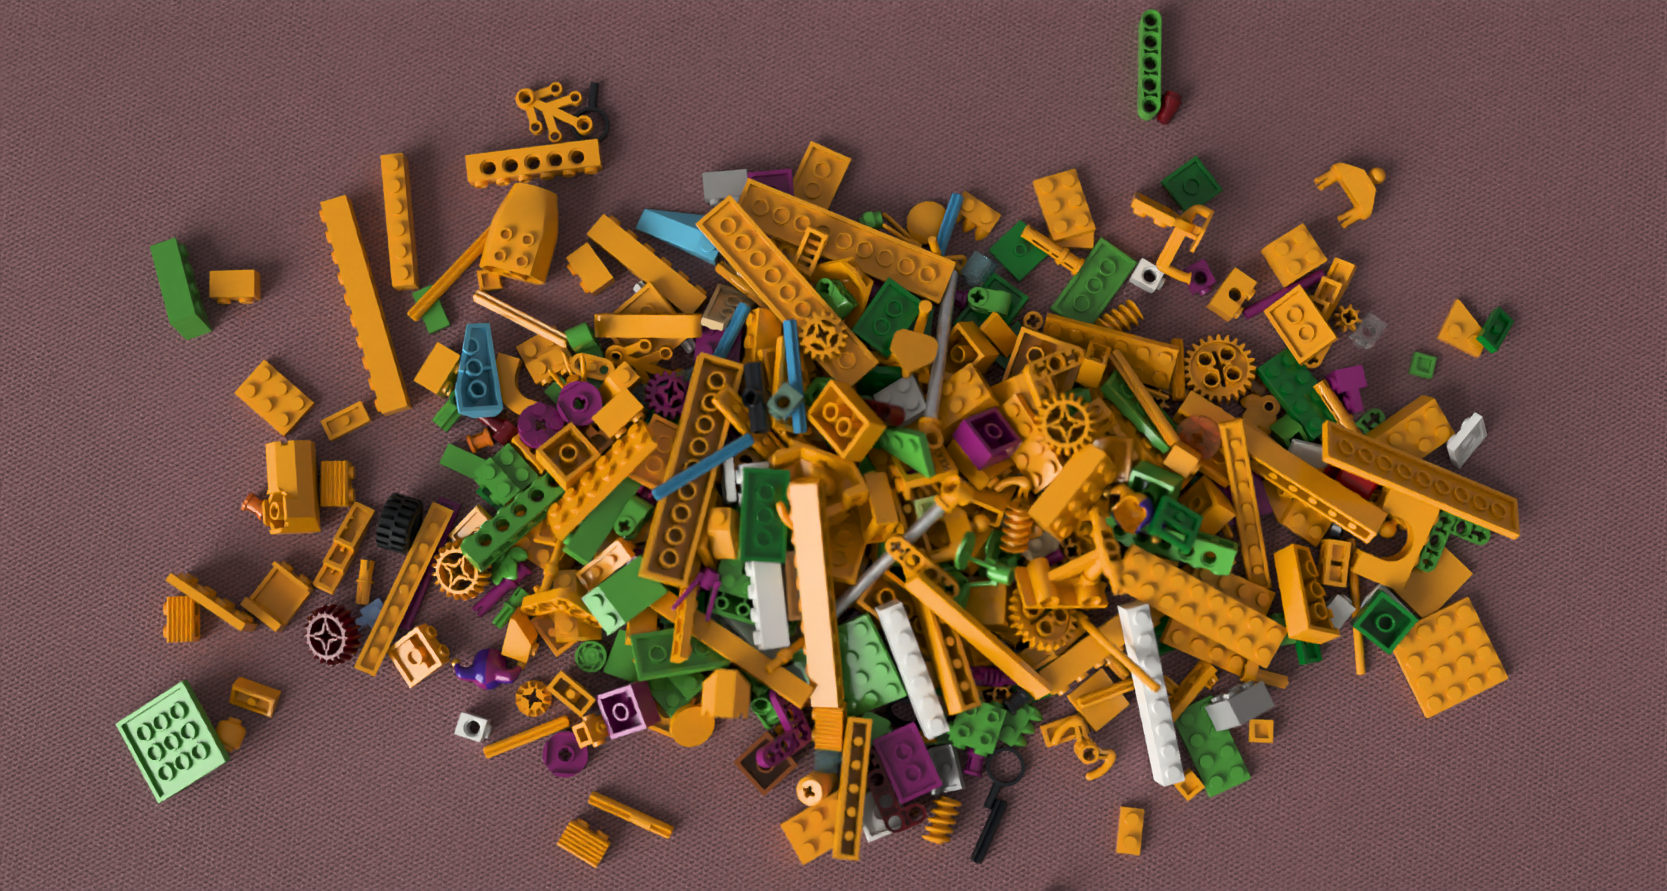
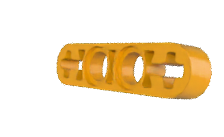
M894 533L887 537L885 542L886 551L913 575L919 572L924 574L928 569H935L938 575L930 580L938 584L941 590L945 591L944 586L940 583L941 578L944 577L942 580L946 586L953 585V592L948 590L946 594L952 599L958 596L959 585L955 578L901 534ZM892 541L895 543L900 541V547L905 551L903 557H901L902 551L899 548L895 547L892 549ZM911 554L918 555L920 557L919 563L916 565L909 564L907 562L908 556Z

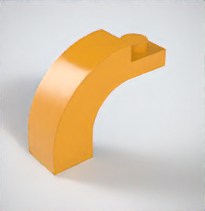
M498 352L496 366L502 401L509 409L520 416L525 408L537 403L525 398L520 392L518 377L523 361Z

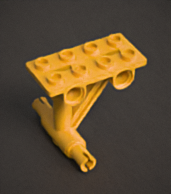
M1094 508L1088 513L1094 528L1092 530V537L1096 546L1095 550L1060 567H1050L1048 559L1043 557L1031 560L1026 567H1015V578L1024 608H1106L1108 601L1101 582L1102 572L1110 579L1113 594L1121 595L1128 591L1122 574L1125 568L1119 553L1120 546L1115 540L1112 528L1106 523L1102 508Z

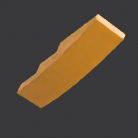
M1337 257L1334 258L1326 277H1322L1314 296L1310 295V298L1327 322L1357 269L1356 265Z
M356 501L353 503L333 538L334 542L323 560L322 568L312 583L314 587L334 596L375 514L374 509Z

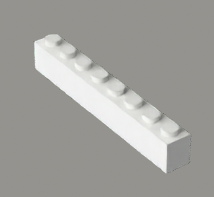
M769 462L737 466L735 482L740 487V493L737 494L739 507H741L743 468L769 469ZM746 562L745 571L746 575L750 576L751 585H748L749 599L753 600V608H751L750 614L751 620L755 622L756 631L753 632L754 644L758 645L760 650L790 646L781 564Z
M1140 600L1118 605L1128 657L1161 685V689L1154 693L1132 673L1154 781L1162 786L1185 781L1149 606Z

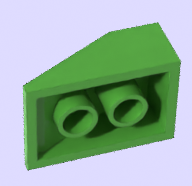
M642 554L581 598L608 635L669 592L663 583L638 576L643 558Z

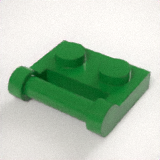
M1162 496L1154 518L1147 528V533L1162 538L1179 548V552L1187 555L1193 547L1204 517L1169 496ZM1165 523L1184 534V540L1161 528L1162 524Z

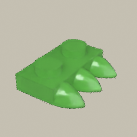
M1026 703L1017 711L1015 716L1007 710L998 739L1011 747L1013 745L1018 747L1027 746L1025 738L1020 733H1035L1033 725L1028 720H1043L1039 709Z

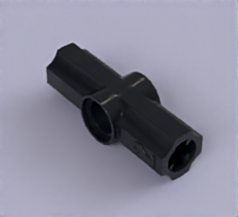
M763 362L744 364L746 388L742 393V403L749 410L751 434L771 432L767 402L772 398V393L765 386Z

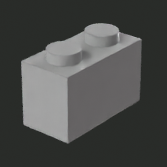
M747 169L702 173L706 204L710 203V206H717L729 195L738 203L748 179Z

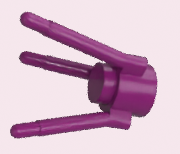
M705 566L702 572L699 571L694 581L677 599L671 610L674 611L697 584L700 587L697 590L696 598L703 588L710 590L713 587L705 618L707 622L710 621L717 592L722 584L718 581L721 574Z

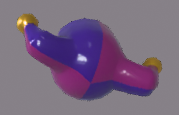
M490 648L478 651L474 656L471 666L462 667L459 658H454L451 661L452 666L455 667L458 679L473 682L476 686L485 690L495 689L502 683H514L521 670L526 667V663L518 661L515 668L507 669L508 660L506 656L501 655L500 651Z

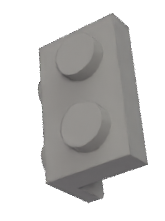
M953 743L927 749L943 786L931 791L932 796L965 788L957 749L955 746H952Z

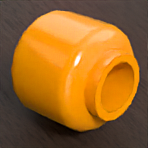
M229 717L228 720L219 721L215 729L226 752L230 753L233 750L240 749L246 735V728L241 725L242 721L233 717Z

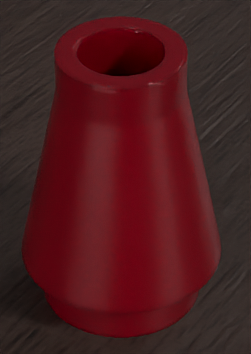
M1166 90L1165 94L1161 96V107L1156 121L1169 125L1182 104V96Z

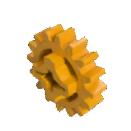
M822 311L819 317L814 312L812 320L806 317L805 322L807 325H800L799 328L803 333H798V338L803 339L799 346L806 347L804 354L812 353V360L819 356L821 362L824 361L826 356H828L830 361L833 360L832 354L834 353L840 356L839 347H846L842 340L848 339V335L842 334V332L846 331V326H839L842 319L834 320V313L826 317L825 311ZM822 322L829 323L832 327H827ZM814 325L815 330L813 334L807 337L809 329ZM819 328L824 335H827L826 345L825 342L822 341L821 338H819ZM838 336L837 343L834 347H831L832 339ZM813 346H818L822 348L823 351L816 350L813 348Z

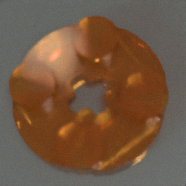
M1193 414L1185 418L1175 431L1180 441L1202 455L1199 460L1211 458L1221 444L1218 425L1214 420L1204 415ZM1201 433L1204 441L1195 443L1192 434Z

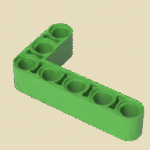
M587 322L565 330L570 346L577 354L585 353L605 358L597 337H595V332ZM603 366L601 368V373L606 374L608 372V367ZM588 378L590 384L594 385L597 389L604 382Z

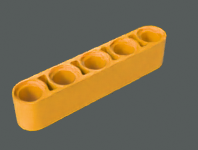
M596 313L594 314L595 337L699 338L702 337V325H700L702 314Z

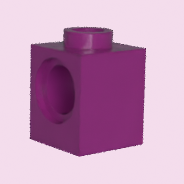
M1204 259L1182 270L1186 273L1192 272L1190 285L1187 286L1193 296L1198 293L1200 296H1203L1213 290L1211 286L1216 283V280ZM1196 274L1203 276L1204 284H1198L1194 276Z

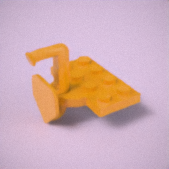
M1136 191L1131 200V207L1135 214L1143 218L1148 215L1154 218L1153 223L1163 228H1166L1167 225L1175 227L1156 262L1157 269L1176 280L1190 285L1192 272H1183L1170 264L1185 236L1193 239L1190 252L1193 253L1207 229L1214 210L1199 204L1188 208L1182 215H1179L1175 210ZM1196 214L1206 218L1201 227L1193 223Z
M923 300L919 304L920 310L914 331L901 329L894 334L890 347L891 354L887 359L876 351H870L879 361L877 366L901 367L903 378L908 379L913 373L917 381L919 373L930 374L931 365L935 360L938 350V343L933 337L923 334L929 312L933 307L929 300ZM945 370L943 382L954 374L948 373Z

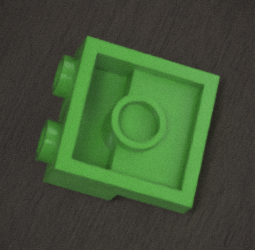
M510 443L506 444L497 454L487 459L473 472L477 476L474 479L475 482L482 489L487 487L492 494L489 497L498 506L500 504L508 506L519 492L526 490L539 477Z
M701 672L650 679L647 680L653 699L671 718L677 709L689 704L703 691V682L706 678Z

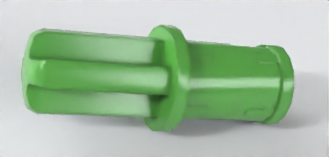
M518 587L508 601H504L505 606L494 618L493 624L502 629L510 620L516 608L521 607L523 598L530 594L521 587Z

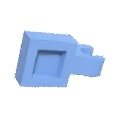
M380 598L360 609L363 616L355 621L356 625L361 626L358 631L367 625L372 629L384 604Z

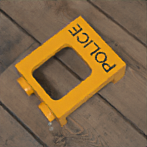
M943 444L931 453L936 473L931 478H927L921 473L907 475L900 463L904 462L890 455L891 465H888V473L891 479L894 478L897 491L902 492L905 500L910 499V488L943 481L951 475L958 476V469Z

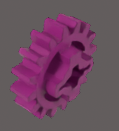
M667 371L663 372L662 377L658 373L655 374L654 380L650 379L647 383L649 387H646L644 393L648 394L645 396L644 401L650 402L647 409H654V414L658 415L660 413L664 419L666 416H670L671 421L675 419L676 414L678 417H681L690 382L684 383L682 381L683 375L677 378L675 371H673L671 376H668ZM670 389L669 394H670V398H671V399H670L669 402H668V394H667V392H668V390ZM673 405H677V406H678V407H676V408L671 409V407H672Z

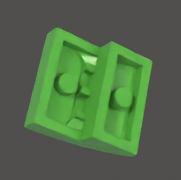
M619 629L603 672L634 682L638 680L635 663L632 661L634 658L632 645H625L626 631Z

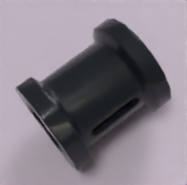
M1020 686L1007 699L1003 698L1001 700L1013 716L1017 715V711L1026 703L1030 704L1032 702L1031 698Z

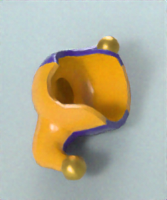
M1119 484L1111 489L1105 488L1102 491L1104 498H1109L1111 495L1120 496V500L1113 506L1111 513L1115 522L1126 532L1136 534L1152 522L1156 511L1151 500L1146 495L1134 492L1125 484ZM1163 523L1161 528L1165 529L1166 524ZM1151 536V541L1154 544H1158L1161 538Z

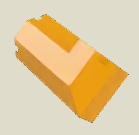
M289 440L286 443L278 441L265 444L268 477L267 494H270L269 499H264L262 510L263 523L272 529L268 531L271 535L321 532L315 442L311 440Z
M717 669L703 682L701 715L705 716L707 711H710L709 716L738 718L740 714H743V719H748L749 704L752 698V685L739 669Z

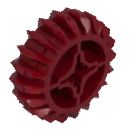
M337 604L323 605L312 611V615L307 617L308 623L303 625L307 629L302 634L307 637V641L304 644L310 646L308 652H314L313 659H320V664L327 663L328 666L344 664L346 661L351 660L353 655L358 652L357 647L362 644L358 640L362 636V634L358 633V629L361 626L356 625L355 621L358 617H351V610H345V606H338Z

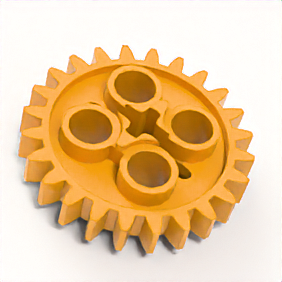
M1217 334L1216 340H1213L1208 335L1207 342L1200 338L1199 346L1193 343V351L1187 350L1186 356L1188 358H1184V365H1186L1184 366L1185 381H1189L1187 389L1194 388L1193 391L1195 393H1200L1204 398H1209L1208 401L1211 403L1213 399L1217 400L1218 405L1221 404L1223 399H1225L1227 404H1230L1231 397L1238 401L1239 394L1245 396V388L1251 389L1252 383L1250 381L1255 379V375L1252 373L1256 372V367L1251 366L1254 364L1255 358H1249L1251 350L1244 351V343L1238 346L1237 338L1230 342L1229 335L1224 340H1221L1220 334ZM1213 352L1216 353L1219 370H1222V380L1226 387H1222L1219 370L1215 369L1216 361L1212 354ZM1223 354H1228L1232 358L1229 360H1225L1221 356ZM1206 359L1210 364L1202 365L1199 361ZM1235 374L1238 376V379L1231 380L1227 376ZM1212 379L1216 381V384L1208 385L1205 381Z
M1018 586L1017 589L1011 592L1013 596L1008 601L1012 605L1008 606L1007 610L1013 614L1008 616V619L1015 622L1011 625V628L1017 627L1018 629L1015 635H1023L1022 643L1030 641V648L1037 645L1038 651L1045 648L1046 652L1067 644V640L1073 637L1071 632L1075 631L1076 627L1072 624L1077 622V619L1072 617V614L1077 612L1075 609L1053 608L1030 625V621L1044 612L1046 608L1026 609L1023 607Z

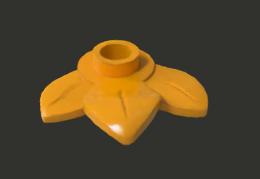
M1249 394L1242 398L1240 402L1246 408L1242 417H1246L1264 433L1269 435L1271 433L1269 427L1277 421L1276 415L1280 411V403L1273 395L1261 397L1257 394ZM1267 402L1273 404L1272 410L1265 409L1264 406Z

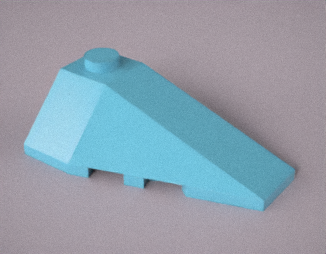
M644 209L635 228L642 233L715 266L721 256V253L695 224L705 215Z
M490 323L466 325L455 396L458 413L472 418L496 417L503 410Z

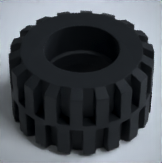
M393 493L388 498L377 525V547L404 555L410 550L422 522L423 502L421 500L398 493Z

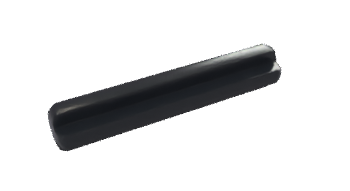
M999 798L996 799L971 855L973 862L978 864L983 862L1008 806L1006 801Z

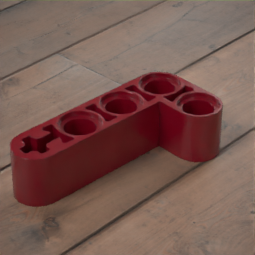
M869 748V754L875 755V758L872 759L874 767L879 764L880 769L869 772L866 781L887 830L892 833H899L922 823L927 815L925 807L919 803H914L900 808L877 752ZM875 773H880L884 777V782L881 786H874L871 783V777ZM885 794L893 798V804L889 808H884L880 804V798ZM913 807L922 809L923 817L920 820L911 819L910 810ZM892 816L901 818L902 825L899 829L890 828L889 819Z

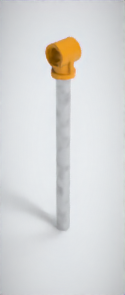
M955 270L951 274L940 303L935 338L938 343V350L935 360L931 365L925 414L923 418L919 419L918 431L925 432L930 453L937 450L943 443V436L940 432L942 422L938 419L958 279V272Z
M957 475L947 477L941 486L942 493L934 497L936 502L902 536L914 544L945 512L951 514L956 505L964 506L968 504L974 495L973 487ZM900 541L892 545V549L897 547L902 551V554L905 552L900 547ZM887 551L857 579L856 585H851L835 601L837 618L896 561Z

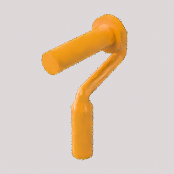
M930 236L928 243L932 253L942 256L936 236ZM965 255L942 256L952 261L955 260L956 265L953 270L959 272V275H963L962 269L968 265Z

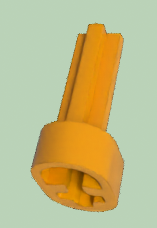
M1249 659L1246 660L1239 676L1240 681L1244 683L1250 680L1253 683L1263 681L1266 685L1286 689V685L1289 682L1287 681L1288 676L1259 669V665Z

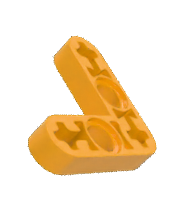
M1079 346L1067 347L1025 365L1023 370L1024 377L1036 407L1041 406L1044 409L1047 407L1044 405V399L1039 394L1041 387L1047 389V400L1049 402H1053L1051 399L1053 394L1059 400L1050 377L1076 367L1083 362L1084 352ZM1071 354L1076 355V358L1065 362L1064 357ZM1051 358L1057 360V370L1051 368L1049 364ZM1043 366L1044 371L1033 375V369ZM1060 405L1054 407L1049 412L1054 411L1056 416L1050 418L1048 414L1046 422L1054 421L1059 417Z
M557 588L523 598L521 611L527 615L538 616L563 609L590 627L602 628L581 599L582 597L570 589Z

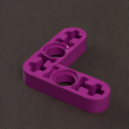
M771 688L769 690V698L785 732L757 751V762L763 768L776 766L806 746L812 739L811 729L801 709L784 697L780 696L781 698H779L778 693ZM788 709H791L794 713L792 721L787 718ZM782 740H785L788 744L786 752L781 749ZM774 752L775 754L770 756L767 761L766 756L768 753Z

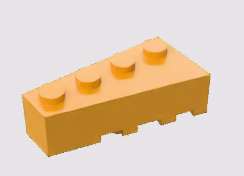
M1291 544L1273 553L1288 637L1323 644L1341 636L1339 629H1334L1331 620L1334 617L1332 609H1327L1323 598L1326 595L1324 587L1317 582L1316 577L1319 574L1309 547Z

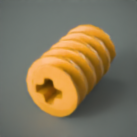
M1128 299L1125 301V306L1123 304L1118 305V311L1116 309L1110 310V315L1105 313L1102 317L1103 320L1097 318L1094 325L1123 332L1122 328L1131 331L1130 323L1137 327L1139 326L1137 319L1140 318L1144 321V318L1136 304Z
M1009 501L1007 506L1011 509L1006 510L1005 514L1011 518L1004 519V524L1008 526L1002 528V532L1008 535L1000 537L1001 541L1005 543L1000 544L999 547L1009 553H1023L1028 550L1029 534L1032 531L1031 525L1034 521L1027 513L1031 506L1018 501Z
M821 766L802 778L796 789L800 801L808 806H814L831 794L838 787L839 781L836 772L830 767Z
M938 794L940 799L932 800L937 805V808H930L935 817L927 818L932 823V826H925L924 828L930 834L922 835V838L945 845L944 842H951V838L946 833L954 832V829L949 825L956 824V820L951 816L959 815V811L954 807H959L962 803L956 799Z

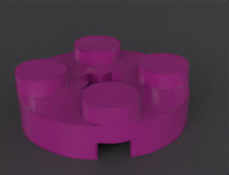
M574 381L563 387L557 402V409L562 419L568 423L572 422L576 427H584L594 423L592 417L603 408V398L600 391L594 385L582 381ZM578 398L586 400L585 408L582 410L580 408L576 409L574 406L577 404L576 399Z
M537 402L525 408L520 414L518 433L526 445L538 448L563 429L564 421L554 407ZM543 421L546 430L540 429L537 431L535 429L537 426L535 422Z
M559 732L552 736L544 745L542 753L543 762L555 776L563 778L572 777L581 772L586 766L589 759L588 746L579 747L574 732ZM565 748H569V752H572V757H568V761H564V757L560 756V752L564 751Z

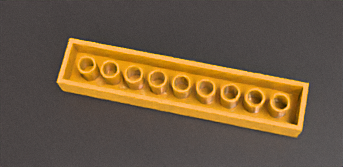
M700 352L696 357L663 483L723 448L730 421L711 400L726 384H729L738 393L744 364ZM718 466L658 500L638 573L639 577L679 588L687 586Z

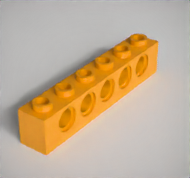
M598 139L465 155L468 182L471 186H475V188H486L488 184L494 183L504 186L509 185L510 181L518 180L520 183H528L534 178L551 180L554 179V176L558 175L574 177L576 173L582 172L592 175L597 174L598 170H603L601 147ZM583 155L584 160L581 163L576 164L573 162L575 156ZM561 158L562 163L559 166H552V160ZM532 161H540L538 168H529ZM517 163L518 168L514 172L507 170L510 164ZM489 166H495L496 170L493 174H486V169Z

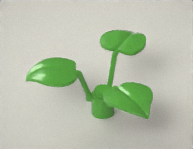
M993 530L990 533L985 547V553L987 554L985 562L971 556L975 546V534L972 531L965 533L956 554V567L960 570H965L970 560L987 567V577L991 581L966 583L963 588L959 587V594L953 600L963 609H965L969 599L970 587L998 586V582L1011 585L1013 582L1015 568L996 561L1001 551L999 545L1005 543L1001 541L1000 537L1007 535L1002 531Z

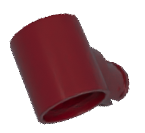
M497 417L477 418L490 429L491 436L503 446L511 443L512 438L519 432L518 428L507 419L503 420Z

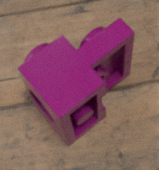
M1362 365L1335 370L1325 376L1331 389L1339 396V400L1349 414L1355 415L1364 411L1359 389L1368 386Z

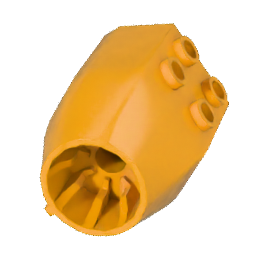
M515 183L492 219L479 264L480 268L493 274L534 285L546 284L559 232L558 195L538 186Z

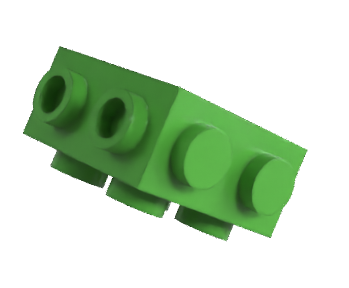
M992 700L990 705L981 702V706L959 712L956 715L955 722L950 721L948 726L950 731L946 732V734L950 735L949 740L953 741L952 746L964 750L966 746L975 748L974 753L987 757L988 753L993 755L1007 710L1003 709L1004 704Z

